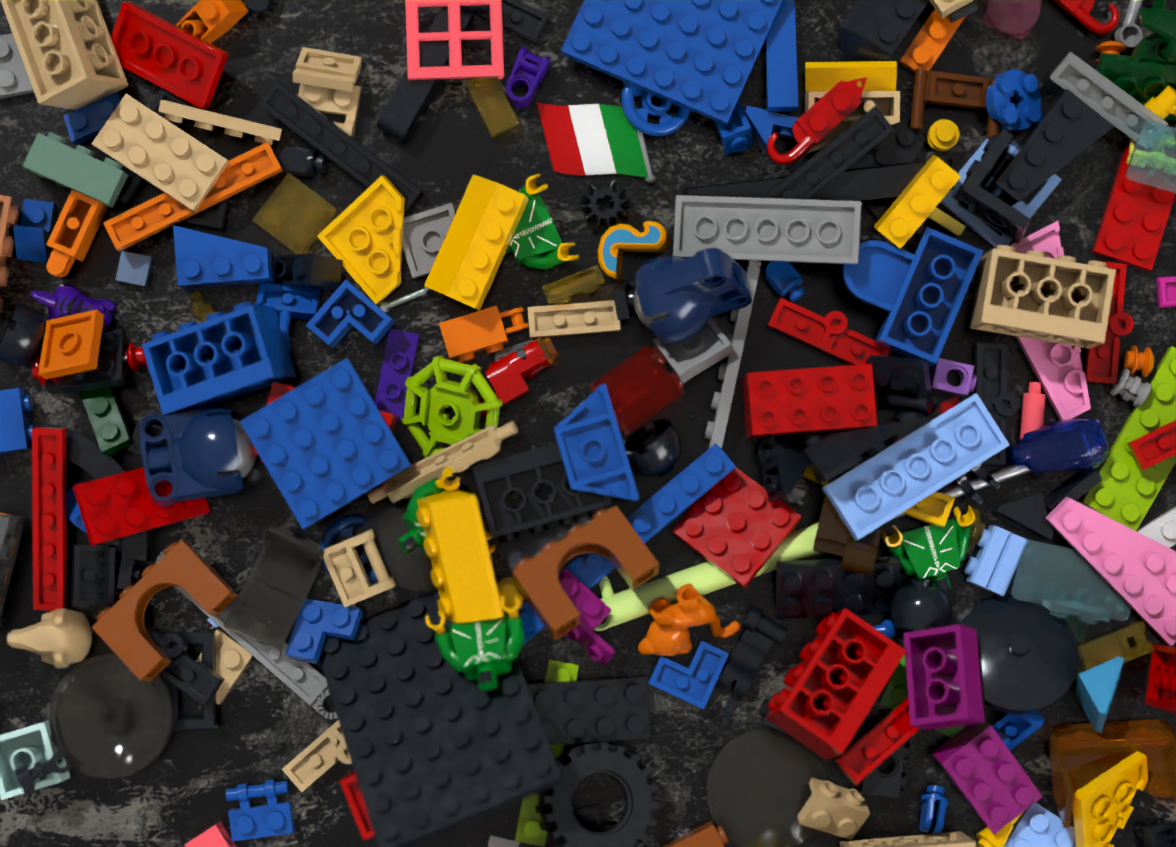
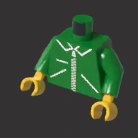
M536 174L528 177L526 185L518 191L526 195L529 201L505 254L512 251L517 263H523L526 267L547 270L565 261H575L579 258V255H569V248L576 244L574 242H562L540 194L535 196L537 193L543 192L548 188L547 183L539 188L536 186L535 181L537 177L541 176V174Z
M445 468L441 473L440 479L434 478L415 489L407 506V512L403 515V521L408 527L409 532L397 539L399 547L406 555L417 548H420L426 554L424 549L426 536L416 514L417 509H419L417 500L447 490L453 491L457 489L460 477L453 481L446 479L453 474L452 468ZM484 532L486 540L492 538L490 532ZM496 545L488 546L489 554L494 552Z
M970 505L965 515H961L959 508L955 507L953 512L957 520L956 523L954 518L947 519L944 528L928 524L900 532L895 525H892L894 532L888 537L882 530L880 536L886 543L889 556H899L901 562L900 570L907 576H913L914 578L929 577L931 584L940 586L945 591L950 590L951 585L947 571L960 568V562L965 559L970 542L971 524L975 521V514Z
M507 595L502 597L500 604L505 611L503 612V617L448 624L449 630L444 628L446 616L442 611L438 610L441 623L437 626L431 623L429 615L426 616V624L430 628L435 629L437 633L434 637L442 657L455 671L464 672L468 680L478 679L480 690L488 691L497 687L496 675L511 670L512 660L517 657L524 643L522 616L518 615V610L522 607L523 601L519 595H515L516 605L514 608L509 607Z

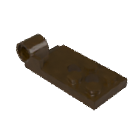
M892 442L891 444L887 445V447H885V448L882 449L881 451H883V450H885L886 448L890 447V446L893 445L894 443ZM879 451V452H877V453H875V454H873V455H871V456H869V457H867V458H864V459H862V460H866V461H867L868 459H870V458H872L873 456L877 455V454L880 453L881 451ZM854 466L828 480V484L854 469ZM825 494L813 551L843 557L841 569L871 576L882 525L855 541Z

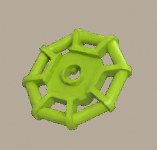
M440 355L435 356L430 364L413 377H407L405 381L407 389L404 417L401 418L402 425H406L422 449V455L425 458L444 449L438 447L439 442L453 445L481 431L479 421L480 413L483 410H487L485 428L493 424L498 428L500 406H503L502 399L497 398L480 372L481 367L477 364L468 365L445 359ZM446 372L461 375L464 378L461 383L450 381L447 379ZM435 375L437 384L428 390L424 387L423 383ZM472 382L485 400L484 403H479L478 395L470 390L469 387ZM419 396L421 397L420 413L416 414L417 400ZM450 406L455 411V416L452 420L449 419V414L445 412V408ZM418 422H421L423 426H428L431 431L428 433L431 437L430 440Z

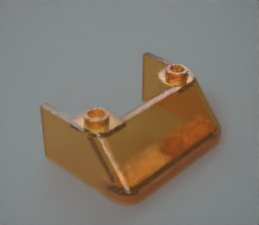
M1158 719L1105 722L1102 733L1095 732L1091 723L1059 725L1051 730L1049 747L1052 788L1063 828H1070L1075 792L1136 751L1147 756L1148 782L1145 790L1157 798H1173L1176 804V736L1172 727L1167 722Z

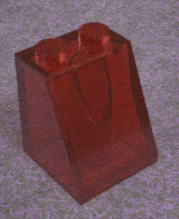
M648 345L588 387V391L592 394L600 385L606 383L619 431L624 439L684 394L681 391V388L684 387L681 380L674 372L669 375L663 367V364L666 362L657 348L651 350Z

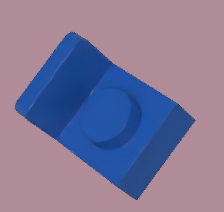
M738 101L727 126L714 121L726 155L741 152L753 146L751 126L740 101Z

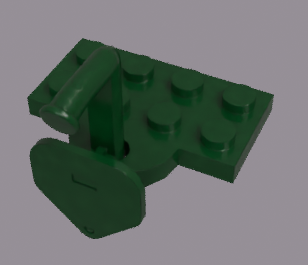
M1153 0L1151 8L1140 11L1139 19L1142 26L1153 31V34L1142 39L1135 46L1131 56L1100 53L1096 71L1143 105L1152 97L1156 98L1168 85L1176 91V11L1165 10L1168 0ZM1169 114L1164 120L1176 121V117L1173 114Z

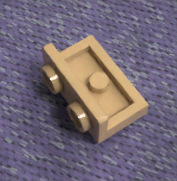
M811 778L809 786L812 795L797 815L799 824L852 840L870 815L863 794L856 789L841 787L828 780L822 781Z

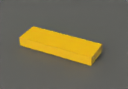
M897 61L805 62V93L810 91H829L840 80L846 82L865 77L867 80L863 91H896ZM858 81L857 86L861 87L862 83Z

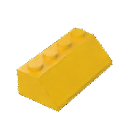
M473 174L424 286L480 311L529 201L528 197L502 184Z
M447 490L418 499L419 509H417L416 514L426 536L424 549L431 558L433 566L431 578L434 585L438 587L440 599H438L439 611L445 614L447 620L455 623L503 617L476 495L456 490Z

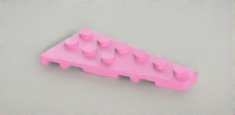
M1058 221L1023 238L1019 244L1014 243L1010 245L1015 248L1017 253L1027 254V251L1034 250L1046 253V258L1057 259L1058 256H1064V250L1061 247L1059 237L1060 228ZM1010 284L1011 290L1015 292L1014 287ZM1015 336L1039 382L1042 383L1041 386L1061 423L1091 409L1085 372L1082 369L1080 347Z
M1065 497L1045 519L1166 644L1172 646L1176 642V551L1069 497Z

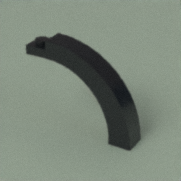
M47 423L42 424V427L65 428ZM66 428V460L78 465L95 479L129 471L113 453L105 456L101 452L96 440ZM153 530L122 538V557L117 588L126 589L130 585L134 586L142 578L143 566H139L140 560L152 561Z

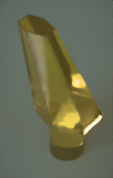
M199 291L188 295L193 307L189 312L192 316L201 322L207 321V315L215 313L210 303L204 304Z
M973 509L975 521L971 524V536L966 555L973 554L977 541L983 529L987 526V524H981L980 509Z

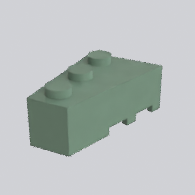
M49 132L47 136L40 133L37 134L23 164L24 168L35 176L44 177L61 187L75 190L100 201L108 207H114L128 177L121 170L122 164L107 157L102 162L93 157L95 152L81 145H77L76 149L65 145L66 139L52 132Z

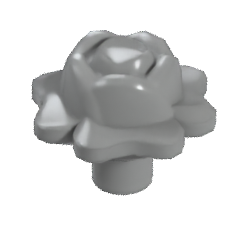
M801 477L792 492L780 500L786 505H789L791 502L803 505L805 501L810 500L808 494L809 486Z

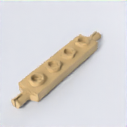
M510 421L499 428H496L493 424L391 477L382 486L369 491L367 494L372 504L386 497H389L392 503L402 498L407 499L413 495L415 489L434 478L440 479L442 471L447 467L452 468L453 473H459L481 459L492 457L500 450V444L503 439L518 433L517 426L514 421Z

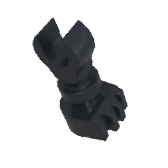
M57 751L48 761L42 764L39 761L31 769L28 764L15 768L16 776L25 795L35 791V780L40 779L42 781L47 779L49 774H62L70 770L72 764L58 767L55 763V760L67 754V751Z

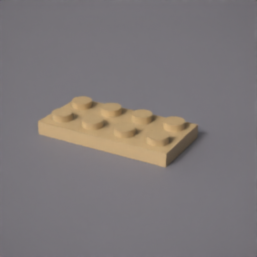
M125 94L92 142L94 147L193 212L197 211L229 164L227 159L128 94Z

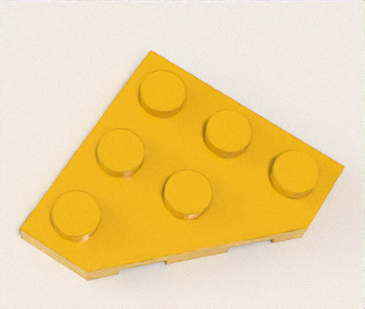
M381 175L317 235L336 259L343 260L342 266L375 305L382 302L401 284L405 198L385 175Z
M1136 751L1071 794L1076 847H1114L1110 842L1117 828L1123 829L1134 809L1130 803L1137 789L1143 791L1148 782L1146 755Z

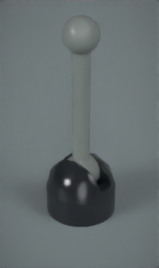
M424 286L421 290L391 302H380L378 307L387 313L390 308L425 294L435 299L442 298L445 295Z

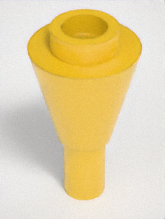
M1024 812L995 834L988 828L977 833L976 836L979 839L978 846L1004 847L1013 829V825Z

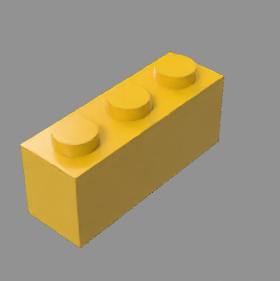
M932 155L874 227L901 249L961 176L940 158Z

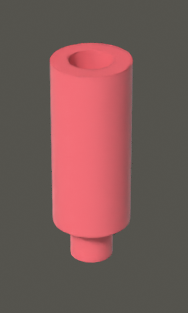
M1029 382V393H1023L1020 442L1042 443L1046 395L1041 394L1042 383Z

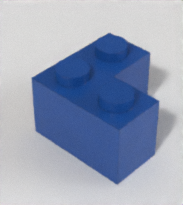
M345 279L307 323L306 327L334 349L352 327L356 328L374 345H377L395 322Z

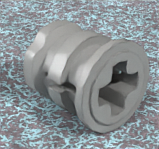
M1126 368L1117 376V384L1112 385L1110 394L1113 396L1117 393L1120 394L1121 399L1126 402L1132 401V405L1137 408L1146 400L1152 385L1148 382L1142 383L1141 378L1136 375L1130 376V370Z

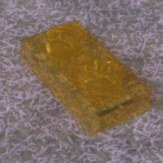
M473 78L465 82L492 138L519 125L497 78Z
M596 265L541 288L548 304L554 302L555 305H560L571 300V295L581 291L583 294L596 291L600 288L599 284L604 283L605 279L602 271Z

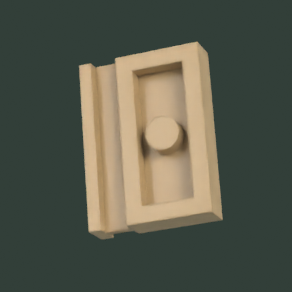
M302 47L296 63V69L293 71V82L353 92V86L361 69L362 57Z
M220 629L215 631L216 673L223 677L224 681L216 692V704L218 705L223 702L253 657L236 640L223 633ZM202 652L197 658L200 662H202Z

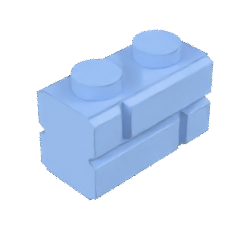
M995 525L989 526L988 530L983 529L976 542V545L980 547L976 558L971 556L964 570V573L968 574L966 582L995 595L1004 596L1028 540Z

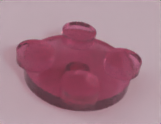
M988 0L987 11L983 17L984 23L988 27H995L998 31L1013 35L1017 39L1025 38L1039 17L1041 0Z

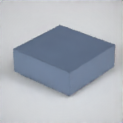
M121 251L115 280L117 282L147 287L153 258Z

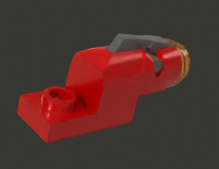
M548 336L543 339L540 337L536 340L531 339L496 352L495 362L489 366L485 374L493 386L497 398L502 399L503 406H500V409L529 393L530 390L524 380L527 378L529 380L533 379L544 368L554 364L553 360L559 358ZM479 397V403H484L483 397ZM487 410L481 411L480 420L487 416Z

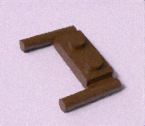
M916 69L910 129L914 131L922 130L925 103L979 110L987 109L986 91L996 78L990 79ZM989 114L987 139H990L992 135L998 137L1000 123L997 119L992 120Z

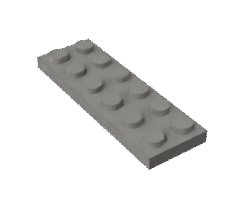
M676 195L673 255L680 258H689L702 249L718 248L734 260L858 264L862 202Z

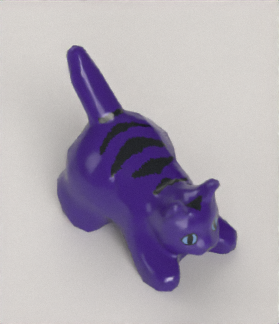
M70 284L59 285L52 294L43 291L31 292L33 299L48 306V320L97 309L104 314L102 331H107L108 329L105 326L109 325L112 321V314L110 312L116 310L115 302L86 297L81 293V290Z

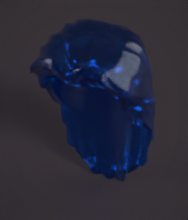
M1094 419L1061 420L1025 433L1020 440V444L1012 448V458L1017 466L1024 465L1037 473L1047 470L1096 469L1104 462L1108 455V440L1106 439L1103 427Z

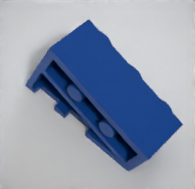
M173 225L177 286L183 290L260 284V282L274 283L272 252L268 248Z

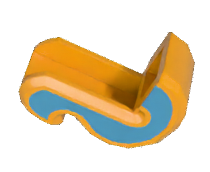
M655 221L644 222L643 226L645 229L643 232H639L627 224L609 227L601 236L598 248L600 267L607 276L622 281L623 251L664 252L671 241L668 230Z

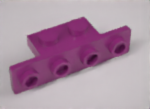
M565 569L558 577L559 583L580 613V625L565 635L569 639L577 641L592 660L599 661L605 666L615 651L594 630L607 618L612 609Z

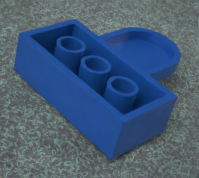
M926 227L920 233L912 253L883 241L872 240L861 243L859 245V263L843 264V281L848 291L854 297L887 311L874 342L875 344L908 358L928 359V365L931 367L939 359L983 250Z

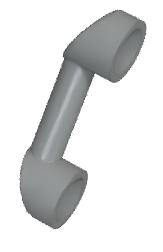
M1130 0L1123 26L1118 28L1114 34L1115 40L1125 45L1127 49L1135 47L1143 38L1141 28L1136 25L1143 0Z

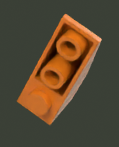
M200 0L176 26L208 43H212L229 31L248 12V9L241 0Z

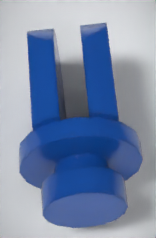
M771 261L767 265L765 271L766 281L779 296L785 298L790 295L789 299L792 303H795L806 294V290L803 287L799 288L803 283L801 275L790 262Z
M929 785L927 786V794L921 796L920 831L928 832L931 826V832L940 835L944 825L946 806L949 803V800L943 797L945 796V788Z

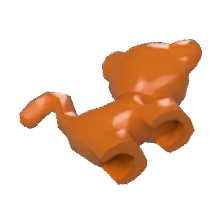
M686 584L675 593L678 603H670L665 597H659L648 606L649 612L654 621L650 624L647 636L639 643L638 651L642 655L655 654L663 657L677 654L686 655L692 650V641L689 639V627L709 624L712 636L727 639L741 630V624L733 621L722 628L720 618L716 614L714 606L705 597L700 595L692 584Z

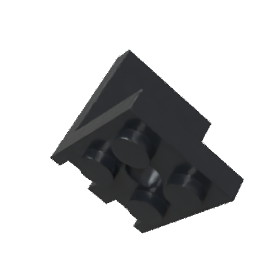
M1003 129L998 137L992 135L983 149L984 153L981 157V162L975 160L968 169L958 205L1019 244L1026 234L1031 219L984 189L1010 150L1013 135Z

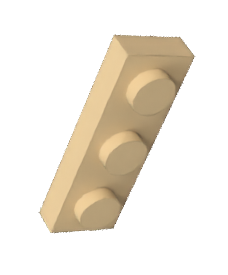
M614 300L528 307L530 338L621 331Z

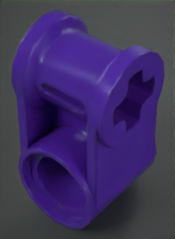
M522 46L506 85V96L510 105L519 109L530 105L539 84L547 72L551 60L550 57L542 58L528 52L527 48ZM517 86H523L528 90V93L523 97H516L513 95L512 90Z

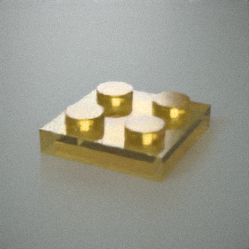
M288 173L252 221L295 254H305L317 239V235L323 231L338 210Z

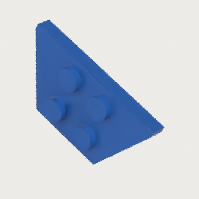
M605 383L600 385L554 428L571 489L634 501L639 500Z

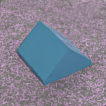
M1116 657L1078 674L1075 695L1095 732L1102 733L1120 679L1124 658Z

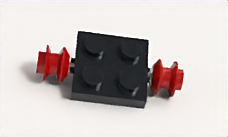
M121 328L102 331L96 369L52 379L55 383H59L61 379V388L64 394L125 386V364H128L134 372H138L140 365H145L148 370L149 368L142 347H136L134 342H130L127 351H125V333ZM37 355L36 362H32V374L35 380H39L41 385H45L46 380L38 375L41 355Z

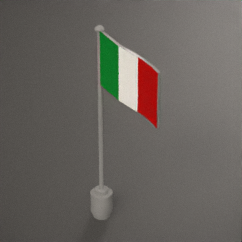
M537 102L554 172L573 176L620 174L643 177L647 183H654L657 176H653L643 133L631 125L622 107L604 104L557 106Z

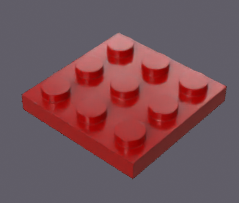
M736 468L704 494L672 532L674 536L745 589L800 523L802 516L780 499L775 502H769L765 488Z

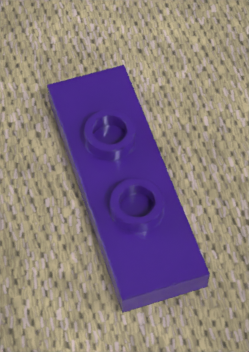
M389 329L375 404L380 411L398 415L396 422L402 424L401 418L404 417L407 389L405 381L407 377H412L420 335Z

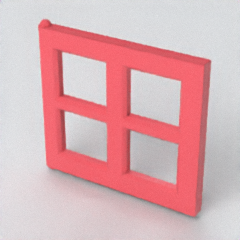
M405 0L408 80L503 79L502 0ZM490 5V31H461L460 6ZM418 7H448V32L419 33ZM491 39L492 65L462 66L461 40ZM419 41H449V66L420 67Z

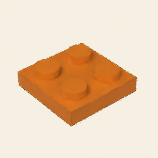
M95 309L47 320L38 375L46 380L96 369L104 314Z

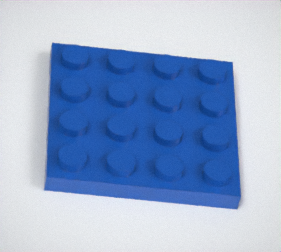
M349 358L337 363L239 421L302 529L316 523L412 466Z

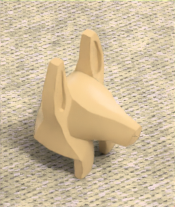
M60 608L42 614L41 621L36 624L12 630L7 635V643L12 648L23 649L41 655L43 662L55 665V668H66L70 664L78 663L85 659L92 643V630L88 619L83 613Z

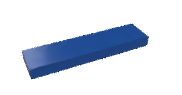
M783 0L765 40L767 111L770 112L798 111L795 0Z

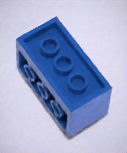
M251 301L243 302L233 306V312L224 314L223 311L209 314L206 316L207 321L197 324L196 321L181 324L178 326L179 331L169 334V331L151 335V341L141 344L162 414L168 415L205 409L272 386L273 382L280 383L295 378V370L284 335L279 328V319L275 307L263 306V303L252 305Z

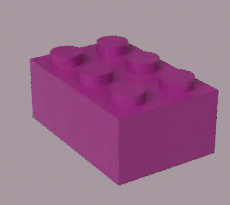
M958 624L903 633L904 648L907 650L905 661L911 726L932 730L984 723L976 630Z
M985 720L984 723L967 725L931 753L981 823L993 834L997 833L1043 797L993 727Z

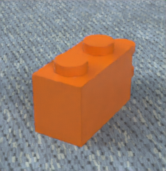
M71 190L46 244L53 248L46 264L50 274L63 278L69 274L75 259L81 262L84 261L108 209L107 206L100 201Z
M496 305L439 323L450 360L457 359V362L464 363L475 359V353L486 350V354L489 355L503 350V345L509 343L506 335L529 328L528 323L524 322L522 316L524 312L523 307L499 313ZM510 317L513 327L504 329L502 319Z

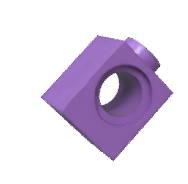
M939 358L937 363L931 368V390L961 398L968 396L969 391L973 392L976 384L977 375L973 374L974 366ZM949 371H955L959 374L960 383L957 387L951 386L947 382L946 377Z

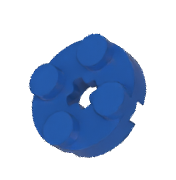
M1009 70L997 74L994 77L996 79L993 84L988 86L985 98L986 108L991 119H997L1002 125L999 127L1009 132L1026 129L1034 122L1039 121L1042 112L1040 109L1041 97L1037 78L1033 74L1027 75L1021 70ZM1015 96L1017 101L1016 106L1014 103L1010 102V97Z

